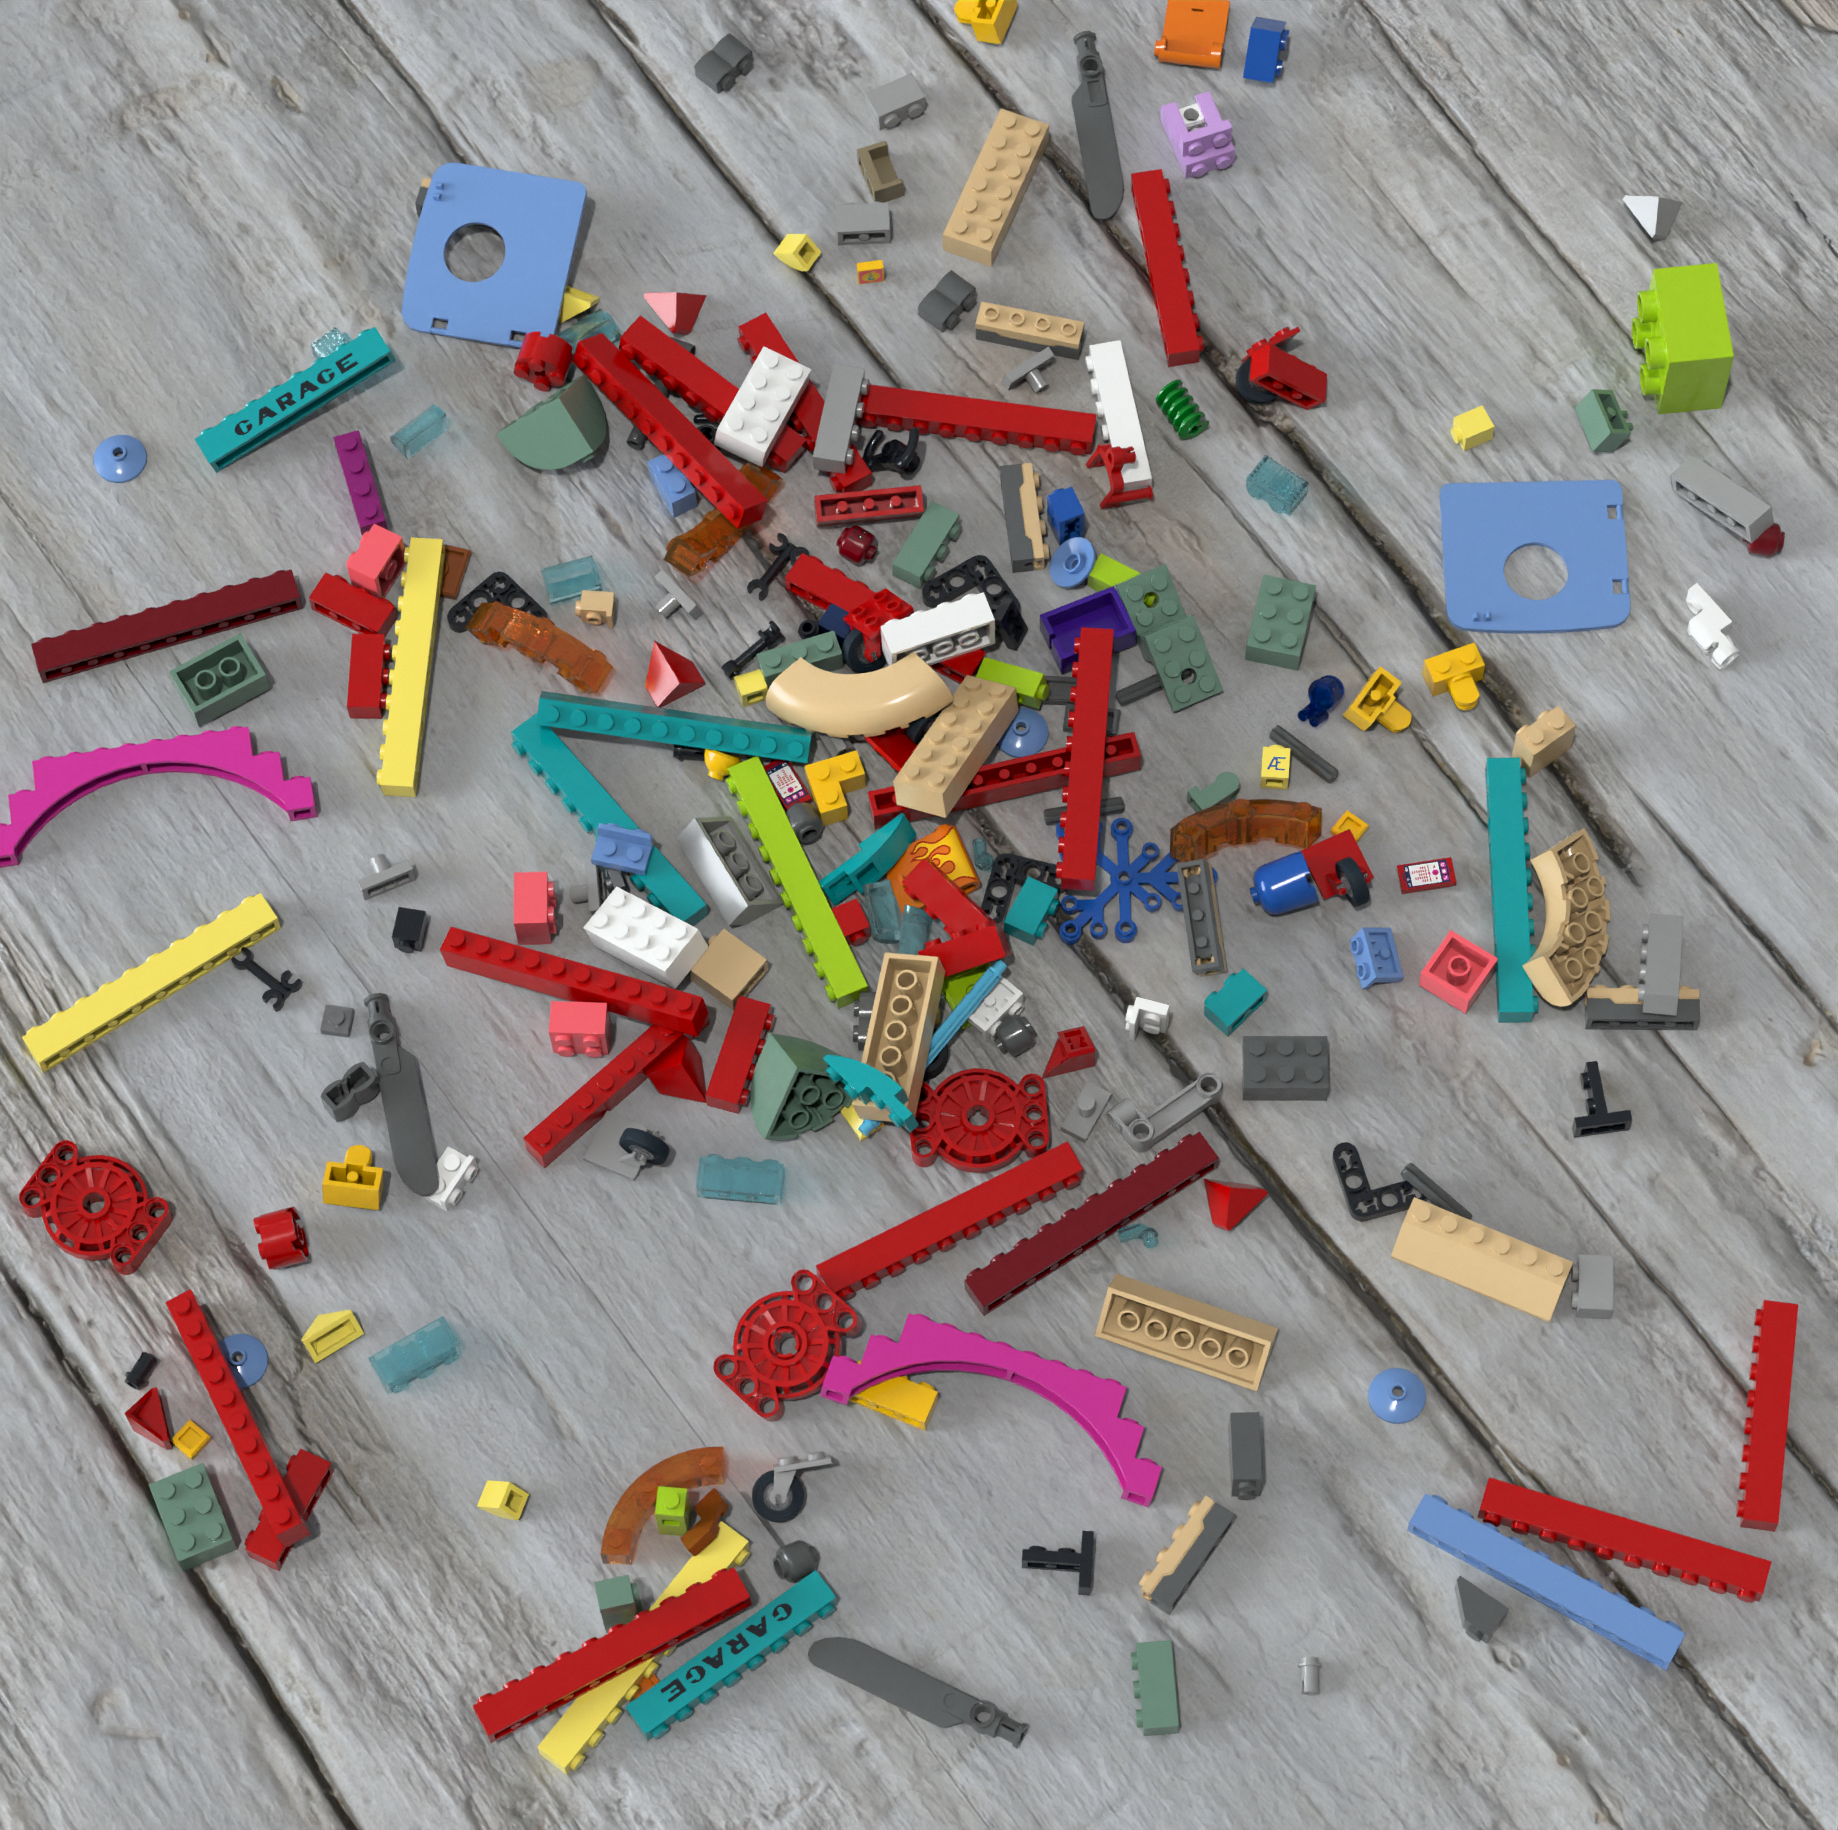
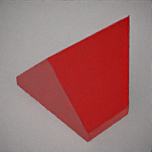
M658 292L645 293L643 297L673 334L688 335L693 328L707 295Z
M654 641L645 688L656 707L661 708L706 685L693 661Z
M1084 1026L1057 1032L1058 1039L1042 1079L1095 1066V1047Z
M685 1036L652 1065L645 1074L660 1094L706 1103V1086L702 1058L691 1041Z
M1204 1179L1212 1223L1215 1227L1230 1231L1268 1195L1265 1189L1253 1185Z
M157 1387L151 1388L124 1414L134 1432L162 1448L170 1450L173 1448L162 1397Z

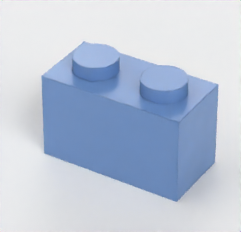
M664 454L647 462L649 477L674 518L697 507L696 491L690 481Z

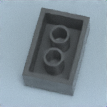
M1243 1036V1101H1327L1329 1089L1327 1036Z

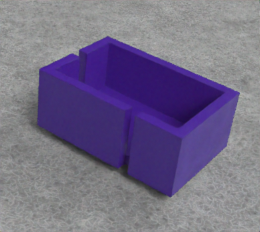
M1115 586L1040 615V631L1048 648L1051 649V654L1061 674L1072 670L1073 661L1078 662L1079 653H1074L1075 637H1080L1081 627L1114 629L1113 653L1136 645V629Z

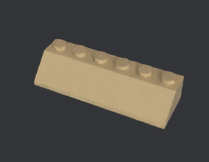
M1415 1197L1403 1221L1391 1254V1258L1548 1323H1550L1573 1266L1572 1261Z
M1116 1273L1108 1287L1095 1336L1257 1391L1271 1355L1278 1328Z

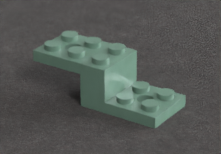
M1166 564L1115 584L1117 593L1136 629V641L1144 660L1152 661L1171 711H1178L1222 692V686L1194 615L1185 614ZM1153 592L1156 595L1157 601L1153 607L1149 608L1144 604L1143 599L1146 593ZM1187 668L1194 672V679L1189 684H1185L1181 679L1182 672Z

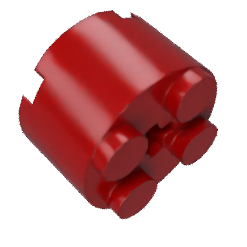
M530 332L525 335L515 363L514 374L533 383L534 387L540 391L546 392L549 391V388L562 386L566 381L574 357V353H571L572 346L559 336L549 333L548 337L540 336L541 332Z
M294 1206L262 1214L253 1219L257 1234H260L262 1243H258L259 1254L262 1260L266 1259L270 1270L308 1261L306 1257L309 1256V1249L304 1227L300 1228V1225L296 1223V1220L301 1218Z

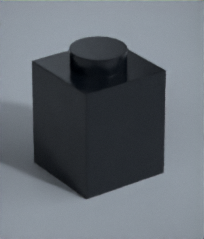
M398 907L392 933L395 948L406 953L422 952L428 926L426 911Z

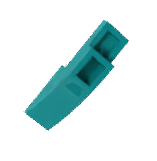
M903 813L899 814L858 844L861 849L860 852L818 882L834 906L855 890L862 894L876 883L904 854L916 835Z
M826 1055L823 1058L828 1067L825 1070L834 1082L837 1083L840 1080L845 1085L843 1089L854 1101L859 1098L865 1105L872 1101L879 1110L885 1108L890 1113L888 1115L890 1120L898 1128L904 1126L910 1133L919 1126L913 1113L904 1106L909 1099L903 1088L890 1077L854 1059L835 1055Z

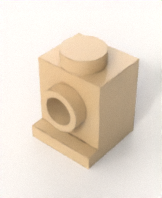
M582 590L581 600H576L575 615L581 616L583 622L592 625L607 623L608 628H613L616 610L614 592Z

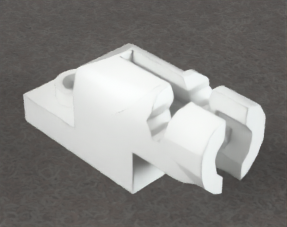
M1696 583L1689 588L1686 598L1688 608L1691 612L1697 614L1689 621L1687 632L1705 655L1713 654L1711 662L1721 671L1734 662L1740 652L1728 635L1732 621L1700 585Z

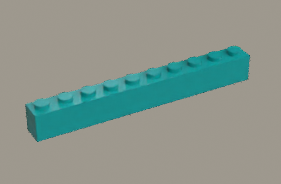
M546 691L541 692L536 725L802 763L808 762L812 732L806 731L805 728Z
M537 713L511 731L513 740L511 746L520 757L524 755L528 759V765L533 773L537 776L539 774L543 776L549 791L553 795L558 793L563 799L561 802L570 814L574 812L580 818L578 820L579 824L587 833L591 831L596 836L595 841L598 838L599 823L606 825L614 823L629 830L639 829L549 726L536 725ZM655 846L645 876L627 872L631 876L629 879L632 885L638 891L642 889L648 895L646 899L649 904L691 926H695L708 916L707 904Z
M1520 757L1487 758L1485 782L1494 956L1498 958L1495 971L1498 1023L1532 1022L1533 1013H1538V996H1533L1534 985L1522 967L1536 952L1535 944H1530V935H1534V919H1529L1528 910L1533 908L1532 893H1527V884H1531V868H1526V859H1530V844L1524 841V834H1528L1529 829L1528 817H1523V809H1527V793L1522 792L1521 784L1526 782L1525 767H1520Z

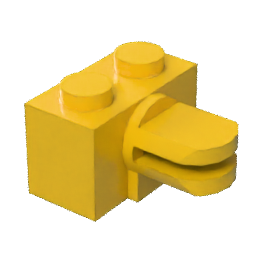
M958 0L954 5V11L959 23L972 25L977 41L1001 44L1018 7L1017 0Z
M1474 642L1425 659L1422 675L1432 697L1448 692L1458 709L1466 711L1473 709L1478 704L1480 692L1475 682L1483 679L1485 664Z
M1381 666L1370 676L1342 715L1362 731H1365L1377 720L1393 733L1402 732L1410 724L1412 718L1410 711L1395 701L1396 697L1393 696L1402 682Z
M354 1145L347 1150L344 1163L327 1161L322 1183L323 1204L379 1210L383 1192V1168L371 1167L372 1154L369 1148L363 1145Z

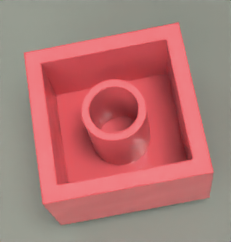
M376 524L372 526L370 531H366L361 538L360 547L347 560L346 566L352 586L356 588L361 586L378 599L385 598L407 564L404 562L405 547L402 537Z
M547 872L514 873V927L518 945L552 944V934H557V921L554 918V909H557V895L554 890V881H549Z
M1450 930L1422 970L1419 986L1466 1014L1495 973L1498 958Z
M551 1001L549 1036L553 1053L565 1057L573 1056L574 1054H585L588 1057L594 1058L609 1055L611 1021L607 1003Z

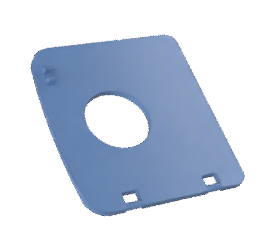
M447 163L440 166L433 174L412 245L401 311L404 322L412 330L421 333L438 334L446 337L521 348L522 341L511 340L513 332L522 334L541 332L540 336L548 337L549 333L556 335L587 198L585 186L576 181L462 163ZM475 224L489 226L502 236L505 243V258L501 267L494 275L483 281L467 282L458 279L448 270L446 265L445 251L448 242L457 231L466 226ZM435 319L448 321L447 329L433 327Z
M1617 481L1449 483L1442 486L1439 497L1446 613L1448 620L1454 627L1462 631L1540 634L1615 628L1626 621L1631 605L1623 496L1621 485ZM1607 508H1616L1617 519H1608ZM1533 545L1543 546L1553 550L1563 559L1568 570V580L1558 594L1544 600H1530L1516 594L1509 587L1504 576V566L1510 555L1520 548ZM1613 582H1622V594H1613Z

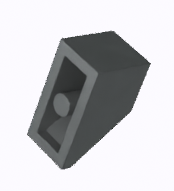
M1459 1576L1456 1581L1455 1592L1462 1627L1466 1629L1465 1633L1477 1642L1482 1640L1487 1644L1506 1618L1509 1608L1462 1576Z

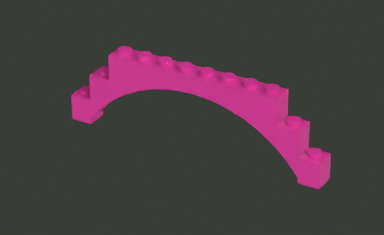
M234 726L228 730L217 732L208 730L202 734L192 736L178 735L173 739L167 740L152 739L142 744L126 743L117 748L108 749L101 747L85 753L70 752L66 756L60 757L44 756L39 760L32 761L35 790H19L15 794L8 795L11 824L0 823V868L19 865V857L31 840L62 810L80 798L121 780L148 774L170 772L215 776L236 782L260 793L287 812L290 821L318 817L314 787L311 777L295 776L290 780H285L280 752L264 751L259 755H254L249 727Z
M908 1313L899 1343L893 1342L891 1338L885 1335L875 1336L871 1334L861 1364L855 1363L853 1359L846 1356L837 1357L833 1355L820 1397L844 1405L848 1404L849 1398L879 1383L909 1374L930 1371L979 1373L1004 1379L1029 1389L1055 1404L1089 1434L1115 1472L1123 1491L1121 1499L1145 1507L1150 1505L1162 1467L1156 1465L1151 1459L1135 1458L1144 1426L1139 1425L1137 1421L1130 1418H1117L1127 1387L1121 1385L1115 1379H1102L1094 1376L1088 1370H1075L1067 1367L1061 1361H1049L1040 1358L1038 1354L1032 1351L1022 1352L1013 1349L1008 1343L1001 1341L993 1342L985 1339L981 1334L975 1332L966 1333L958 1330L952 1324H939L931 1321L925 1315H913Z

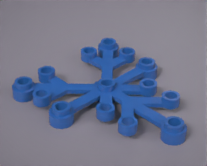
M1118 818L1111 824V836L1117 841V866L1101 852L1100 835L1103 831V825L1100 821L1097 864L1111 875V884L1096 899L1077 900L1072 895L1065 896L1062 899L1061 908L1064 913L1082 912L1074 920L1062 923L1059 929L1061 941L1067 945L1078 943L1081 939L1082 928L1091 919V936L1095 939L1103 938L1106 935L1107 929L1106 924L1103 922V907L1119 892L1120 921L1115 925V937L1121 943L1132 942L1137 936V926L1131 920L1130 892L1150 912L1159 910L1161 906L1160 896L1156 893L1147 892L1139 884H1150L1172 903V907L1175 910L1183 911V906L1175 902L1177 899H1181V892L1177 893L1168 885L1179 883L1178 872L1167 871L1177 861L1185 858L1186 846L1182 842H1174L1170 846V852L1150 872L1139 873L1150 861L1158 858V846L1152 842L1146 843L1142 848V854L1129 865L1128 840L1132 837L1133 825L1126 818ZM1060 822L1056 826V837L1058 840L1059 837H1065V832L1060 828ZM1125 825L1127 828L1121 831L1117 829V826ZM1175 848H1180L1183 852L1181 854H1175L1173 850ZM1147 849H1153L1155 853L1153 855H1148L1145 851ZM1060 853V860H1061L1062 862H1063V853ZM1212 867L1214 886H1216L1218 875ZM1121 875H1127L1129 879L1126 881H1122L1119 879V877ZM1154 899L1158 903L1151 906L1148 904V901ZM1073 902L1075 905L1072 908H1067L1065 903ZM1096 926H1100L1103 928V931L1097 933L1093 929ZM1129 926L1131 930L1124 932L1121 930V927ZM1073 927L1076 931L1074 933H1067L1066 929Z

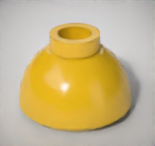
M705 749L704 760L709 770L707 775L723 781L724 776L729 775L728 767L741 763V759L732 753Z

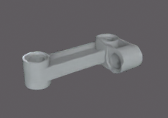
M1213 1072L1202 1073L1195 1082L1147 1115L1141 1113L1131 1100L1126 1098L1107 1111L1106 1116L1114 1129L1123 1136L1134 1151L1140 1153L1147 1152L1156 1142L1209 1106L1217 1104L1222 1096L1221 1079ZM1205 1086H1213L1214 1088H1216L1212 1092H1206L1203 1090ZM1139 1132H1144L1148 1135L1144 1139L1135 1137Z

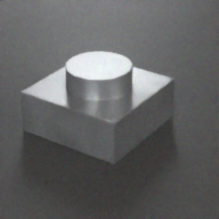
M606 867L607 876L603 877L608 892H612L616 886L626 891L620 871Z
M326 1004L320 1028L321 1034L349 1038L354 1016L353 1008Z

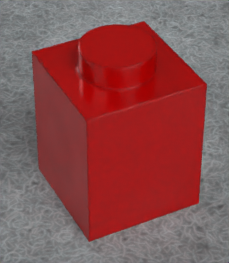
M857 898L832 908V912L849 946H858L871 937L870 925Z

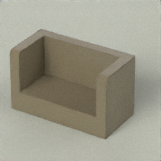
M882 141L857 149V162L873 202L879 201L884 203L904 196V183L902 179H898L891 163L887 142Z

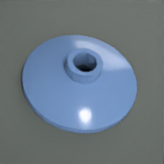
M115 435L105 439L97 447L94 454L96 471L103 479L113 483H124L135 479L144 470L147 462V454L143 444L129 435ZM117 453H123L119 457L114 456Z
M1074 537L1068 539L1057 548L1050 562V575L1057 585L1063 588L1075 587L1089 576L1096 559L1092 543L1085 538Z
M1018 708V714L997 743L1000 750L1011 757L1020 758L1037 754L1044 748L1048 740L1046 721L1039 713L1029 708ZM1024 726L1026 730L1020 732L1016 728Z
M235 1334L226 1337L220 1342L242 1389L253 1386L264 1376L268 1366V1355L265 1347L258 1339L247 1334ZM241 1354L243 1359L240 1362L233 1361L235 1355Z
M1391 1368L1382 1371L1373 1379L1369 1387L1368 1400L1371 1409L1380 1419L1393 1424H1403L1415 1419L1421 1413L1425 1405L1426 1392L1423 1383L1414 1373L1406 1369ZM1394 1389H1400L1402 1390L1403 1395L1397 1397L1392 1393V1391Z

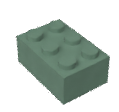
M1263 574L1246 644L1245 660L1298 671L1315 602L1316 585Z
M241 633L169 671L175 689L199 727L270 689L264 670Z
M203 1463L149 1484L173 1550L183 1571L237 1550L214 1487Z

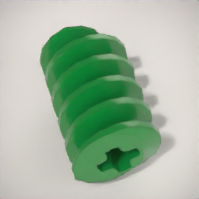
M1178 379L1161 389L1156 397V404L1161 407L1163 414L1167 415V420L1172 423L1173 429L1178 431V436L1181 439L1188 440L1200 435L1208 427L1209 421H1202L1205 414L1197 412L1199 405L1197 403L1192 404L1194 398L1191 395L1186 396L1188 389L1186 387L1181 388L1183 382Z

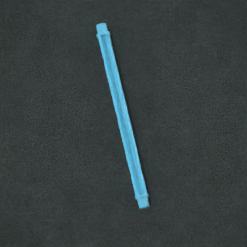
M998 959L992 967L989 966L970 992L965 995L932 1035L926 1068L977 1008L982 999L987 996L1002 978V973L1007 968L1003 961ZM864 1119L858 1130L865 1136H868L873 1129L878 1128L882 1121Z

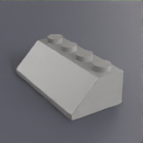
M731 816L694 818L675 838L683 854L693 866L695 874L701 879L707 889L709 897L715 902L722 918L729 926L749 924L783 905L780 895Z

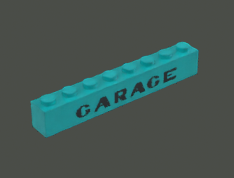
M376 327L366 329L360 332L357 338L351 342L339 345L335 352L327 357H321L314 361L311 367L293 374L287 382L272 387L266 395L258 400H251L242 410L227 415L218 425L203 430L195 438V441L217 473L389 366L396 359Z
M816 1570L626 1705L628 1716L647 1741L653 1737L654 1739H659L668 1732V1726L675 1721L682 1722L693 1713V1708L700 1703L706 1705L717 1696V1691L724 1686L729 1688L736 1684L741 1678L740 1675L746 1670L750 1669L752 1671L758 1668L765 1661L764 1657L771 1652L776 1654L788 1645L787 1641L795 1635L799 1637L808 1632L814 1621L819 1618L823 1620L829 1617L835 1611V1606H837L836 1596Z

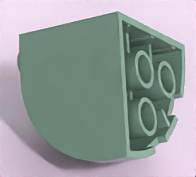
M584 374L556 391V393L546 399L547 401H541L527 410L517 421L516 419L497 433L505 448L521 462L538 469L555 470L567 467L580 459L584 463L596 455L595 450L605 440L606 419L600 400Z
M774 1033L769 1034L757 1061L751 1085L752 1115L755 1125L764 1139L785 1140L796 1138L798 1133L812 1129L814 1132L833 1121L832 1116L843 1106L848 1108L851 1105L853 1099L843 1089L845 1085L840 1080L837 1083L834 1082L825 1071L828 1067L823 1058L826 1055H841L805 1039Z

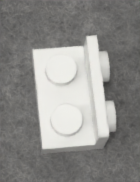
M1002 976L987 996L982 999L967 1021L982 1032V1038L987 1042L992 1036L994 1038L997 1037L995 1030L1000 1023L1012 1015H1019L1024 1008L1023 993Z
M1136 997L1134 1006L1129 1005L1125 1019L1127 1021L1125 1030L1129 1031V1040L1135 1041L1139 1027H1142L1144 1031L1151 1034H1159V1032L1166 1034L1169 1024V1005Z
M449 1146L436 1163L439 1181L438 1190L430 1196L422 1197L445 1211H448L451 1205H456L459 1202L463 1193V1187L467 1182L470 1183L474 1179L478 1171L474 1156L469 1155L466 1157Z

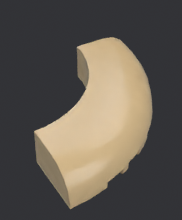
M911 652L890 666L861 674L828 672L811 665L800 657L772 682L767 691L766 706L780 719L790 725L795 724L803 727L808 732L814 733V731L827 733L829 737L849 738V735L864 734V737L886 734V730L901 727L903 729L909 727L908 723L923 716L925 718L930 717L951 703L954 698L938 674L918 655Z
M1585 828L1564 838L1530 860L1536 870L1543 890L1546 919L1539 947L1522 967L1542 998L1550 1004L1559 1007L1572 1004L1588 989L1593 976L1600 970L1599 963L1602 955L1606 953L1609 940L1606 930L1607 922L1610 921L1609 900L1605 899L1604 893L1606 879L1605 876L1600 875L1596 863L1599 857Z

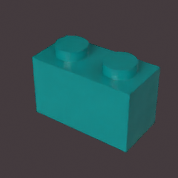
M1028 876L1004 920V931L1008 935L1034 946L1038 938L1042 939L1048 928L1046 922L1049 916H1055L1060 906L1058 889Z
M1244 968L1238 974L1232 973L1225 980L1224 987L1219 992L1213 991L1204 1001V1016L1227 1037L1267 999V989Z

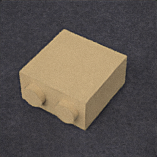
M1558 705L1551 711L1549 709L1545 710L1538 716L1536 722L1530 726L1526 724L1516 732L1512 758L1520 757V767H1525L1528 778L1571 749L1576 728L1575 723Z
M723 929L718 935L714 934L707 943L708 949L689 973L690 979L734 1011L738 997H746L768 971V963L766 958Z

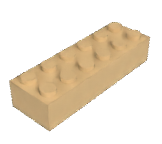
M1000 109L944 230L943 251L992 267L1049 142V124Z
M967 675L953 694L954 700L944 707L893 780L897 805L946 818L1018 714L1016 688Z
M885 952L861 1062L881 1071L903 1088L909 1099L904 1106L915 1117L946 971L939 957ZM859 1098L855 1101L853 1100L852 1106L860 1119L892 1122L888 1117L890 1113L885 1108L879 1110L872 1101L865 1105Z

